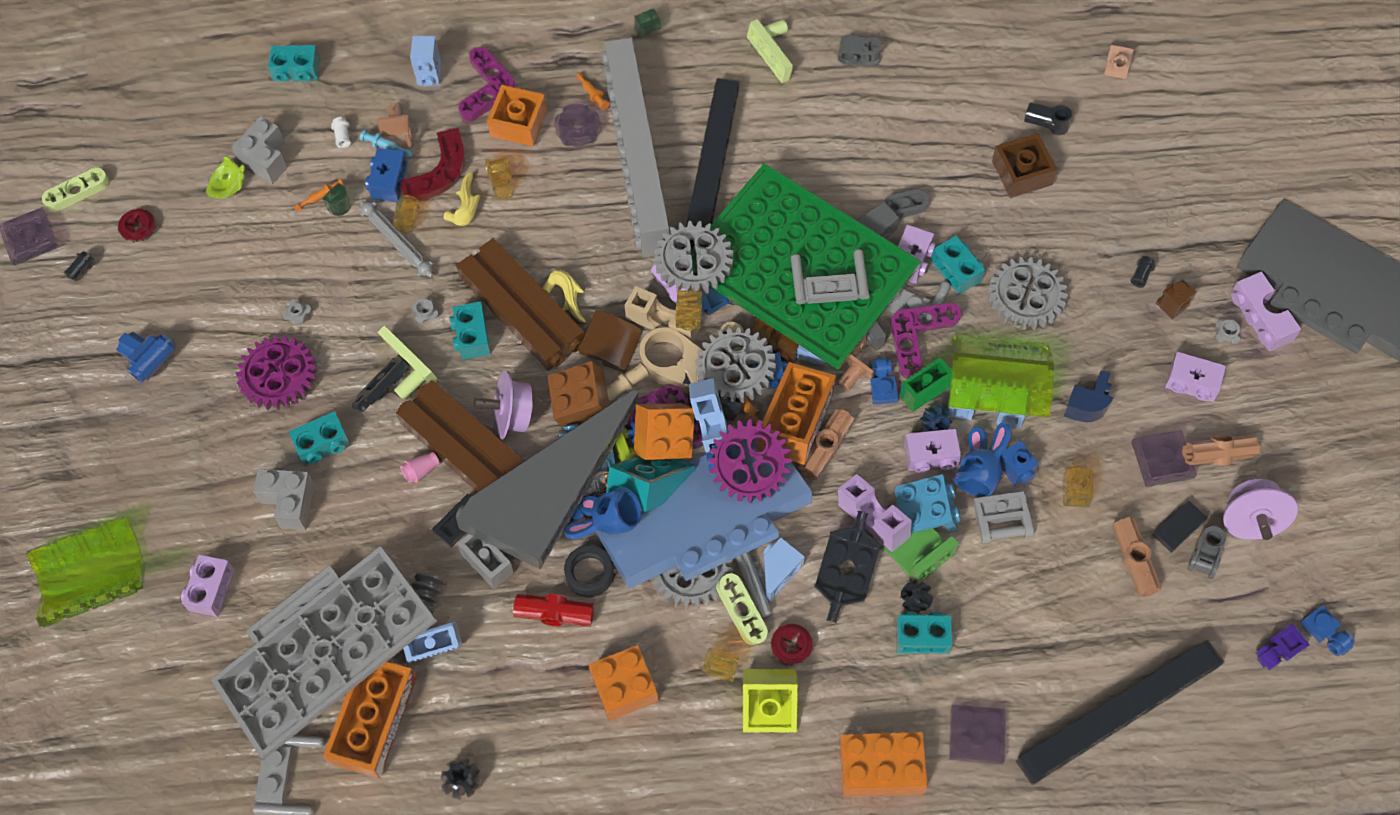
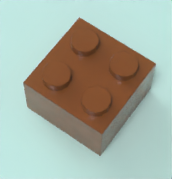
M593 361L547 375L553 418L562 427L569 424H578L579 426L610 406L604 371Z

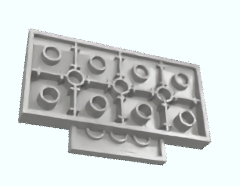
M380 546L342 577L329 565L246 630L255 645L213 677L211 681L260 758L264 760L437 622V620L389 554Z

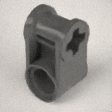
M844 35L840 40L838 61L845 65L877 66L881 60L879 53L881 42L874 37Z
M1209 526L1203 531L1197 540L1187 570L1192 571L1194 569L1207 574L1210 579L1214 578L1226 542V534L1221 528ZM1206 537L1213 538L1217 545L1210 544Z

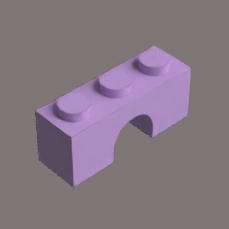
M1259 272L1236 282L1231 296L1234 304L1239 306L1244 313L1246 322L1252 325L1258 334L1259 341L1270 352L1295 341L1301 328L1288 310L1278 314L1266 310L1263 304L1268 303L1275 290L1264 274Z
M858 474L838 488V506L854 520H856L858 511H862L860 522L863 513H868L864 528L891 552L911 537V520L894 505L885 510L876 500L875 489Z

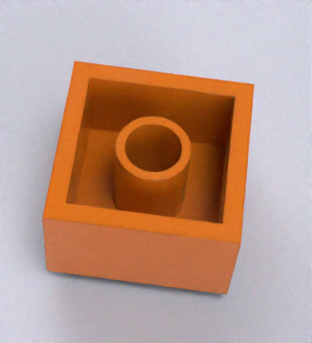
M501 85L487 119L490 137L534 147L547 113L545 94Z
M682 403L636 404L634 454L645 460L692 458L693 408Z
M638 645L588 664L590 674L609 721L659 702L656 688Z

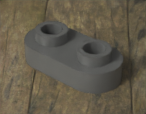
M914 189L889 195L884 199V202L890 208L897 209L892 211L899 218H904L926 211L929 197L923 190Z

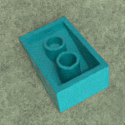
M636 456L609 466L606 493L624 486L633 491L641 505V512H649L661 506L695 471L696 465L681 459L645 460Z

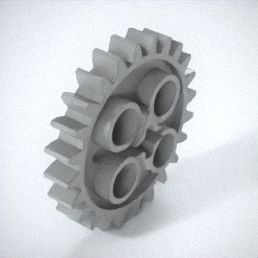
M689 221L688 227H684L682 223H679V230L670 227V235L663 233V240L657 241L658 248L654 250L656 256L654 257V265H657V274H661V281L668 280L669 288L676 285V292L685 288L686 295L690 293L691 289H694L696 295H699V290L702 288L706 293H709L710 285L717 289V281L724 283L725 275H730V267L733 266V251L730 250L731 243L726 242V235L719 236V228L711 231V224L703 228L701 221L697 223V226H693L692 222ZM690 240H693L695 245L697 276L693 275ZM701 245H708L709 247L703 248V247H700V246H701ZM677 247H684V249H682V250H678V249H676V248H677ZM703 266H710V267H712V268H710V269H704V268H702V267H703ZM679 268H686L687 270H686V271H680V270H678V269H679Z
M1020 257L1017 264L1013 259H1010L1009 266L1003 263L1000 270H995V274L990 280L988 301L993 302L991 309H999L997 317L1005 315L1004 323L1012 320L1014 328L1018 323L1022 324L1023 330L1026 329L1027 324H1030L1033 330L1036 329L1037 323L1045 328L1047 321L1052 324L1055 317H1060L1068 296L1065 293L1067 285H1061L1064 278H1056L1058 270L1050 271V263L1046 266H1041V259L1037 263H1033L1032 257L1029 258L1028 262H1024V259ZM1031 277H1035L1036 279L1034 281L1032 290L1028 296L1025 307L1023 310L1019 309V307L1022 303L1023 297L1026 293ZM1008 297H1013L1016 300H1010ZM1031 305H1035L1039 307V309H1035L1031 307Z
M728 327L727 334L724 335L719 330L718 338L710 335V344L702 343L704 350H698L699 359L695 360L698 367L696 368L697 376H700L699 381L714 378L718 395H721V399L726 400L727 397H730V400L735 402L736 398H740V401L744 403L745 396L754 400V392L762 395L761 386L765 388L770 387L768 380H774V373L772 371H776V363H773L776 361L775 354H771L773 352L772 346H767L766 338L759 340L758 332L751 336L749 328L745 333H741V329L738 327L736 333H732V330ZM736 347L742 348L740 351H733ZM716 362H723V363H724V364L721 365V366H714V365H713V364L716 363ZM750 364H758L756 368H749L748 366ZM733 378L739 379L736 383L729 382Z
M732 560L711 569L710 571L715 573L712 577L706 578L700 574L687 580L691 583L687 588L678 586L679 582L685 580L678 567L653 577L655 579L652 581V586L659 587L657 590L659 596L666 593L665 601L667 603L675 599V607L684 602L686 610H688L690 603H694L696 609H699V602L702 601L706 606H709L710 597L718 601L717 581L726 574H733V568L728 567L732 565Z

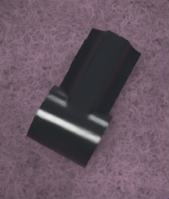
M1030 102L1024 122L1047 127L1056 135H1064L1070 128L1072 111L1065 105H1058L1052 108Z

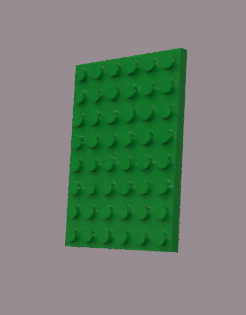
M765 163L762 164L711 224V231L719 228V236L726 235V242L731 243L730 250L733 251V266L730 267V275H725L724 283L717 281L718 288L713 289L838 371L921 265L919 259ZM694 245L691 248L693 275L697 276ZM701 245L700 247L706 248V247H709V246H708V245ZM857 249L863 251L870 296L868 299L857 298V300L810 304L808 302L804 304L796 303L791 256L793 254L800 255L803 279H806V277L856 275L853 253ZM703 266L702 268H704V269H710V268H712V267H710V266Z

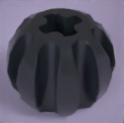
M460 758L458 764H455L454 760L447 763L450 769L442 771L440 777L441 781H445L441 786L445 794L453 792L452 798L461 800L464 793L467 794L468 798L474 795L475 792L472 788L479 787L481 778L476 776L480 773L477 765L473 763L469 766V760ZM465 776L466 778L464 781H456L457 777L463 778Z

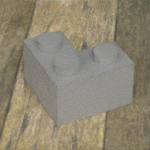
M262 116L231 147L238 164L244 165L245 168L271 184H274L287 169L282 154L277 151L284 143L280 129Z
M258 469L253 492L261 504L276 505L274 519L281 529L306 530L314 490V482L309 473Z
M470 534L457 543L461 555L493 589H496L513 574L511 562L501 553L502 550Z

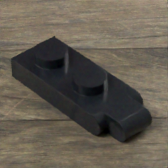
M392 358L357 395V398L352 403V408L358 411H365L377 400L382 399L387 394V389L392 383L399 381L404 376V371L408 365L402 359Z

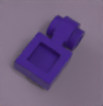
M1291 624L1269 640L1274 647L1271 648L1267 644L1255 654L1259 657L1257 660L1262 667H1267L1270 671L1282 662L1279 658L1280 656L1287 662L1310 644L1297 628Z

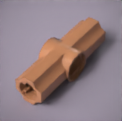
M835 409L823 430L817 434L816 441L811 448L805 465L800 464L798 471L804 477L817 481L830 459L836 455L837 448L854 423V418L849 412L843 409ZM829 442L832 446L824 447L821 443Z
M1217 434L1212 435L1210 440L1187 442L1182 448L1185 463L1189 465L1211 463L1226 466L1232 464V460L1255 458L1260 453L1257 437L1253 435L1231 437Z
M1128 517L1113 523L1112 528L1123 554V565L1130 572L1138 596L1147 597L1160 592L1162 588L1150 560L1151 550L1143 542L1135 519ZM1131 554H1138L1142 560H1135Z

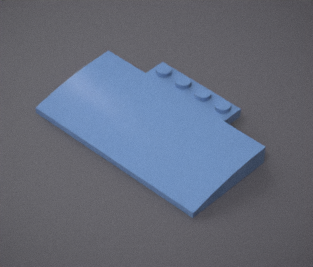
M743 439L742 443L747 455V460L743 461V464H747L750 467L753 483L756 484L758 480L753 462L757 461V458L751 457L748 442L746 439ZM756 439L752 444V448L755 452H760L756 450L758 440ZM733 445V459H736L740 456L741 449L739 446ZM704 455L689 462L696 465L695 471L661 506L649 512H642L640 522L633 530L620 534H607L602 531H596L628 589L675 567H678L687 581L778 538L779 532L772 521L811 504L812 491L793 464L790 463L785 464V468L789 469L791 473H783L782 475L787 482L777 483L780 488L779 492L772 488L770 490L772 497L769 498L764 493L762 494V502H759L756 496H753L752 503H748L747 496H744L742 501L738 502L737 493L729 498V489L727 488L721 492L719 489L723 483L713 482L718 475L716 473H709L707 457ZM768 463L762 464L759 468L761 477H769L773 472L771 464ZM739 470L735 473L734 480L737 484H743L747 481L748 475L745 470Z

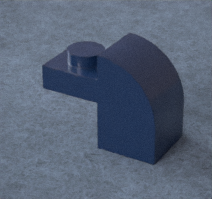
M1101 370L1093 390L1074 385L1064 417L1080 422H1094L1101 419L1108 411L1113 397L1108 396L1112 386L1111 383H1108L1110 373Z

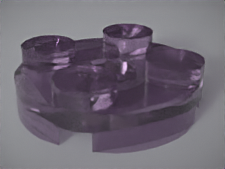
M582 103L567 105L563 108V112L555 117V131L563 145L583 146L592 144L597 140V135L600 132V118L595 110L589 109L588 105ZM575 122H580V125H582L579 128L573 127Z

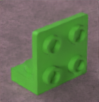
M931 528L911 533V537L893 552L885 546L884 550L913 581L916 579L921 582L956 554L959 543L952 536L945 541Z

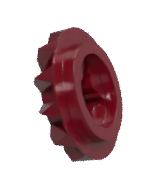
M133 209L126 212L120 218L118 232L125 241L130 240L133 243L136 240L144 241L145 237L152 236L153 229H156V220L148 210ZM140 221L142 227H138L135 231L133 226H137Z
M785 624L774 632L771 638V649L773 655L781 663L784 662L791 666L798 663L802 664L804 660L810 657L813 640L810 633L804 627L798 624ZM797 636L796 646L799 649L792 648L787 653L785 641L791 642Z

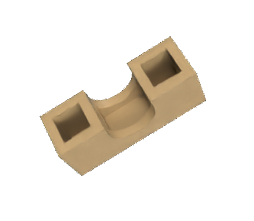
M637 286L634 287L625 304L627 320L652 330L662 327L672 328L693 342L701 328V312L678 304L676 310L666 308L658 301L657 294Z

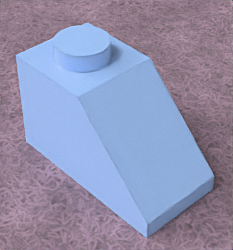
M782 538L776 543L771 542L763 552L766 598L769 602L775 598L804 566V556Z

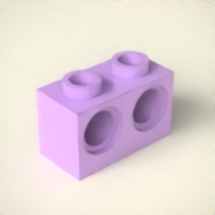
M198 555L196 563L194 562L190 568L189 583L182 590L181 603L188 611L218 617L235 569L228 560ZM210 570H215L213 575H211L210 577H205L207 572H209ZM206 593V597L203 600L197 601L201 594Z

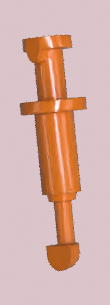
M582 73L576 74L577 79L583 83L582 87L590 95V101L592 103L598 102L599 108L602 111L606 110L610 103L608 100L603 99L604 93L599 89L597 90L590 81H586Z
M338 178V181L330 186L324 183L322 189L308 195L305 201L297 203L294 207L295 211H301L302 206L308 203L313 204L329 195L331 198L334 197L332 192L337 189L346 188L342 179Z
M745 396L744 403L740 401V398H737L747 414L745 419H752L756 426L760 420L757 415L760 413L759 408L755 409L747 396Z

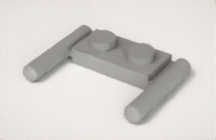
M857 249L853 253L856 275L806 277V279H803L800 255L793 254L791 256L796 303L804 304L808 302L810 304L857 300V298L868 299L870 296L863 251Z
M947 281L941 283L932 303L926 298L902 289L886 311L895 313L903 309L942 304L950 284ZM923 313L919 316V320L923 324H930L932 316L928 313Z
M294 735L272 754L261 760L255 796L256 803L253 807L254 815H314V808L311 806L283 805V803L285 802L293 753L292 746L321 748L325 744L323 737Z

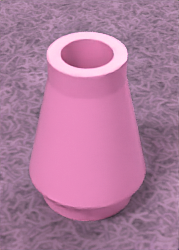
M431 452L405 460L400 469L408 483H417L432 469L440 465L436 454Z

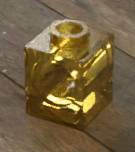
M677 290L676 328L687 331L700 329L702 291Z
M1081 466L1067 468L1062 478L1063 506L1089 507L1094 498L1092 469H1085ZM1073 483H1080L1083 488H1076Z
M708 648L701 673L732 682L739 656L715 648Z

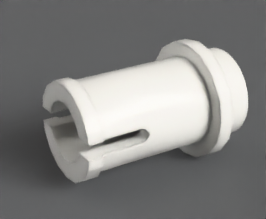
M344 117L333 119L331 128L335 133L337 147H348L351 144L348 133L349 122Z

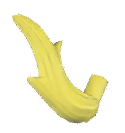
M471 172L466 174L460 191L456 192L461 198V206L455 213L450 211L444 213L445 220L458 226L470 224L480 195L473 196L471 194L473 173Z
M555 270L550 274L542 289L549 294L555 285L560 286L565 294L563 311L568 309L579 322L587 323L577 305L578 293H584V291L569 273L563 270Z

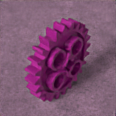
M274 335L273 341L269 342L265 337L264 344L260 345L257 341L255 342V350L247 348L249 356L241 355L244 363L237 364L240 371L236 373V377L239 380L237 385L249 403L255 401L258 408L263 404L267 410L272 405L279 410L281 404H285L289 408V401L293 400L298 404L297 397L300 395L306 398L304 390L313 389L310 382L316 381L313 374L317 372V368L314 365L316 361L310 349H306L303 342L298 344L296 338L291 339L289 342L287 336L284 335L282 340L279 341L277 336ZM281 355L279 358L273 359L275 356ZM293 369H298L297 371L290 373V371H292ZM263 372L262 375L256 377L258 373ZM280 386L279 389L273 390L274 387Z
M748 419L747 426H743L739 420L737 423L738 428L734 429L729 424V433L726 434L720 431L723 439L721 441L713 440L718 447L717 449H709L715 455V458L708 460L709 463L715 464V467L710 469L709 473H717L718 476L713 482H722L723 484L719 490L722 492L728 488L729 498L737 493L738 502H741L744 496H747L748 503H752L753 496H756L758 501L762 502V494L765 493L771 498L770 490L773 488L779 492L780 488L777 483L787 482L782 475L783 473H791L789 469L785 468V464L792 463L791 459L785 458V455L790 453L791 450L782 448L787 442L786 439L777 440L780 435L779 430L773 434L770 433L772 425L769 424L763 429L761 420L758 421L756 426H753L752 420ZM743 439H746L748 442L751 457L757 458V461L753 462L758 480L756 484L753 483L750 467L747 464H743V461L747 460L742 443ZM756 439H764L766 442L765 449L762 452H755L752 448L753 442ZM733 445H737L741 449V454L736 459H730L727 453L728 449ZM764 463L771 464L773 472L769 477H761L759 474V468ZM739 470H745L748 475L747 481L743 484H737L734 480V475Z

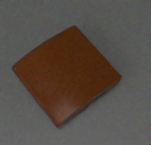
M596 309L579 347V354L600 360L605 367L626 372L642 330L621 318Z

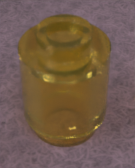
M402 196L396 203L393 224L402 232H409L416 228L420 206L415 197Z

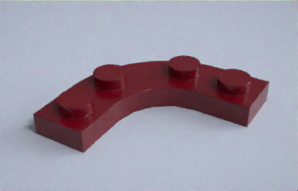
M459 127L436 132L441 150V159L432 171L400 180L406 204L438 196L457 182L465 165V152Z

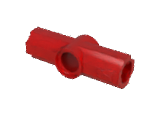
M517 593L513 605V616L540 620L541 623L548 626L558 627L563 624L591 627L594 616V603L572 601L557 594H546L545 597Z

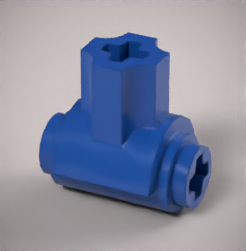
M132 331L129 334L124 333L118 339L119 345L116 350L126 357L130 363L127 370L129 374L143 383L145 380L148 381L174 353L175 345L162 334L155 337L149 335L144 339Z

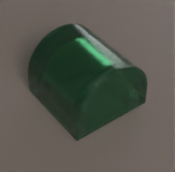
M654 8L634 16V29L639 37L661 29V22Z
M337 183L323 197L327 211L333 215H344L351 208L347 191L340 183Z

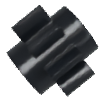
M916 579L913 583H907L901 590L900 598L905 601L902 607L917 614L920 611L927 610L933 600V596L928 593L931 587Z

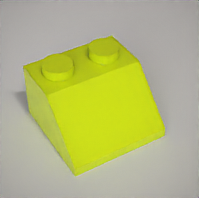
M743 669V732H797L796 669Z

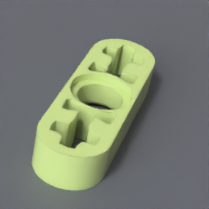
M92 168L45 191L42 195V202L51 212L61 211L104 190L109 184V179L101 168ZM99 177V181L95 182L94 179ZM81 186V190L78 193H70L73 187Z
M731 573L724 575L717 581L716 590L742 639L749 645H757L763 642L768 634L767 627L741 579ZM727 582L734 583L732 591L724 589ZM740 593L741 597L733 600L732 602L730 601V598ZM738 602H742L748 607V613L744 617L739 616L735 610ZM753 617V621L743 625L742 622ZM752 628L759 629L760 633L757 634V637L750 636L749 632L752 631Z

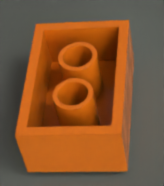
M923 732L849 734L840 736L839 753L842 797L916 795L925 793L927 778Z

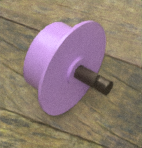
M509 371L501 373L494 399H474V408L493 409L494 433L500 440L505 438L507 431L525 432L529 426L533 408L531 385L526 382L512 381Z
M1253 479L1241 483L1232 490L1228 499L1229 505L1223 515V522L1227 531L1238 538L1269 540L1274 535L1287 529L1294 522L1298 513V506L1295 499L1289 493L1280 490V487L1275 482L1267 479Z

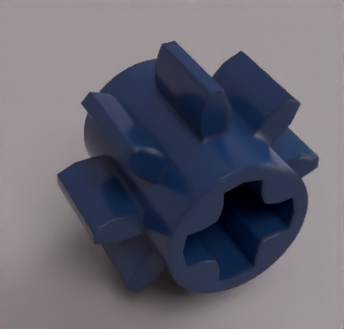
M937 404L933 408H925L923 416L919 419L925 424L922 427L925 432L948 430L950 424L953 423L948 418L950 412Z

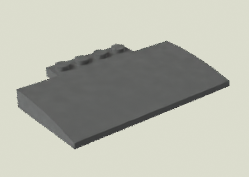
M1283 199L1244 253L1236 268L1250 276L1262 272L1273 289L1278 291L1270 305L1282 312L1288 310L1294 319L1353 353L1358 354L1365 342L1400 361V264Z

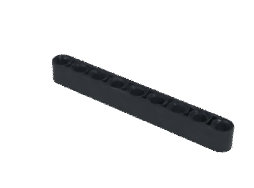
M716 78L686 227H688L689 221L692 222L693 226H697V223L701 221L703 228L713 223L739 93V80ZM690 240L691 248L694 246L693 240Z
M1205 640L1018 758L1016 763L1030 784L1033 785L1210 674L1225 661L1211 642Z

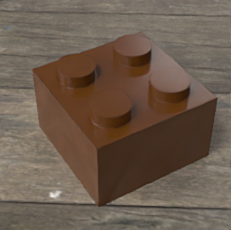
M1039 133L995 146L992 163L1010 198L1053 185L1057 168Z

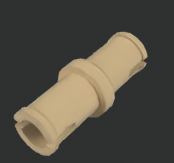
M641 363L624 375L619 374L617 376L618 379L607 386L609 403L625 391H631L632 386L649 376L646 368Z

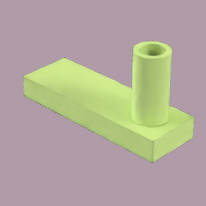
M758 19L751 21L747 38L781 83L789 81L793 65L772 39L787 32L786 22L780 20L763 27Z
M385 326L377 332L414 369L394 389L403 400L422 382L438 381L432 371Z

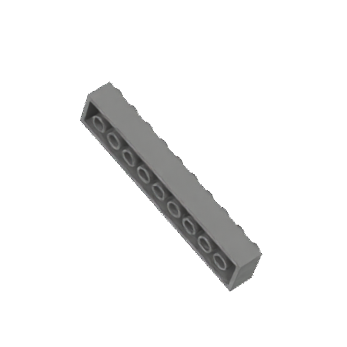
M632 38L605 41L606 51H602L605 79L607 80L611 113L614 118L613 123L615 134L617 135L618 151L621 156V167L624 172L629 210H631L636 249H641L643 258L655 256L654 250L658 248L657 241L663 240V233L669 234V227Z

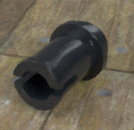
M85 251L77 253V258L64 271V274L75 282L88 266L92 267L94 259Z
M1142 256L1141 259L1137 260V268L1130 280L1132 285L1139 288L1145 287L1150 273L1155 270L1154 259Z

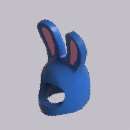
M1002 422L996 427L989 450H987L988 439L986 431L980 427L971 429L968 435L969 452L964 456L959 469L953 476V481L962 491L977 497H987L995 492L1002 473L1000 456L1011 438V427L1009 424Z
M624 486L618 487L615 491L604 493L599 498L585 496L582 498L578 508L584 515L592 516V519L571 523L566 526L564 533L567 538L578 539L596 531H602L607 534L629 532L640 522L642 515L640 502L633 491Z

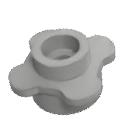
M430 298L420 299L411 306L412 311L416 314L415 320L417 323L422 324L425 320L438 317V311L434 309V300Z
M297 299L291 300L290 306L287 310L283 311L282 316L285 320L290 319L293 324L300 325L307 320L311 307L308 304L303 305L299 303Z
M1220 320L1216 323L1218 333L1215 338L1218 342L1239 343L1240 337L1238 334L1241 327L1237 322L1233 320Z

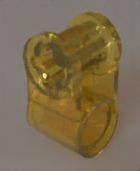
M504 155L503 158L491 161L485 159L495 197L499 200L510 199L514 194V187L508 156Z

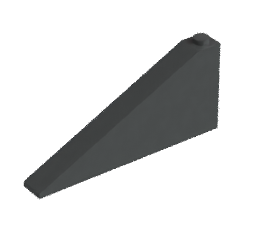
M632 390L470 497L466 505H461L456 514L459 529L541 569L636 409V404L639 403L638 391Z

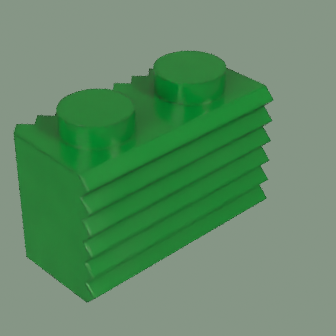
M938 357L933 363L926 365L922 370H918V373H914V376L910 375V378H906V381L902 380L899 397L914 412L950 388L955 374L943 359Z

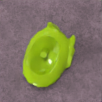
M224 156V161L217 166L210 177L206 188L207 195L218 199L233 196L242 188L243 180L245 179L244 165L239 167L230 157Z

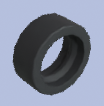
M585 545L578 547L565 560L564 573L567 585L574 593L580 596H598L605 592L613 582L614 570L611 558L605 550L598 546ZM595 558L603 564V577L598 582L589 585L578 582L574 576L576 564L582 559Z

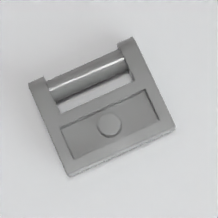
M1024 491L974 498L973 506L982 544L990 543L991 540L1023 535L1025 538L1033 537V526ZM1021 519L1022 523L1020 526L989 530L988 524Z

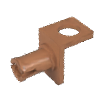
M1109 44L1110 51L1104 74L1106 76L1126 79L1133 49Z
M395 103V110H393V104H390L387 109L388 117L377 119L380 133L383 137L405 134L408 148L412 149V129L408 115H402L401 105Z
M866 336L846 360L850 367L837 380L841 387L845 386L844 389L846 391L850 390L860 376H865L869 380L874 378V371L856 358L867 344Z

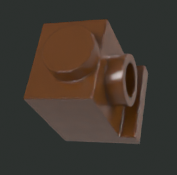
M1182 279L1175 284L1171 283L1162 293L1163 296L1156 301V304L1174 319L1190 306L1196 291Z

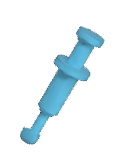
M363 130L360 140L373 142L374 148L380 146L385 149L402 150L405 152L406 157L412 156L410 150L401 148L397 143L382 138L380 133H377L375 136L368 134L367 130Z

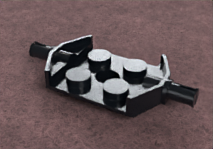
M858 511L852 527L830 531L818 577L814 585L815 589L830 602L826 621L831 622L833 612H835L832 623H837L840 609L844 606L865 602L880 550V545L865 532L864 526L868 516L866 512L863 513L860 522L862 511ZM851 561L855 566L854 572L850 575L843 574L840 571L841 563Z

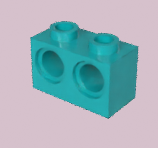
M315 45L271 46L268 69L273 81H318L320 57Z
M957 236L952 237L933 249L931 262L958 295L982 282L985 272L983 263L972 255L968 245L964 241L961 242Z
M475 302L452 306L454 316H450L452 331L456 330L457 337H453L455 352L460 351L462 360L491 355L482 303ZM466 319H472L469 322H463ZM469 340H475L473 343H466Z
M335 411L288 431L304 466L315 464L323 457L340 453L346 447L351 446ZM331 433H337L334 437L327 438ZM314 443L311 447L304 448L307 444Z
M905 612L897 616V654L950 653L952 648L951 616H946L941 612H932L928 615ZM912 628L917 632V635L908 636L905 634L904 629ZM938 628L943 632V635L934 636L930 629Z

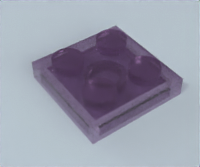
M43 207L0 224V233L13 265L59 248Z
M1182 429L1133 438L1131 443L1146 487L1195 479L1197 473L1194 465L1185 463L1184 456L1182 455V448L1186 445Z
M952 704L950 709L949 760L1003 765L1005 762L1006 709Z

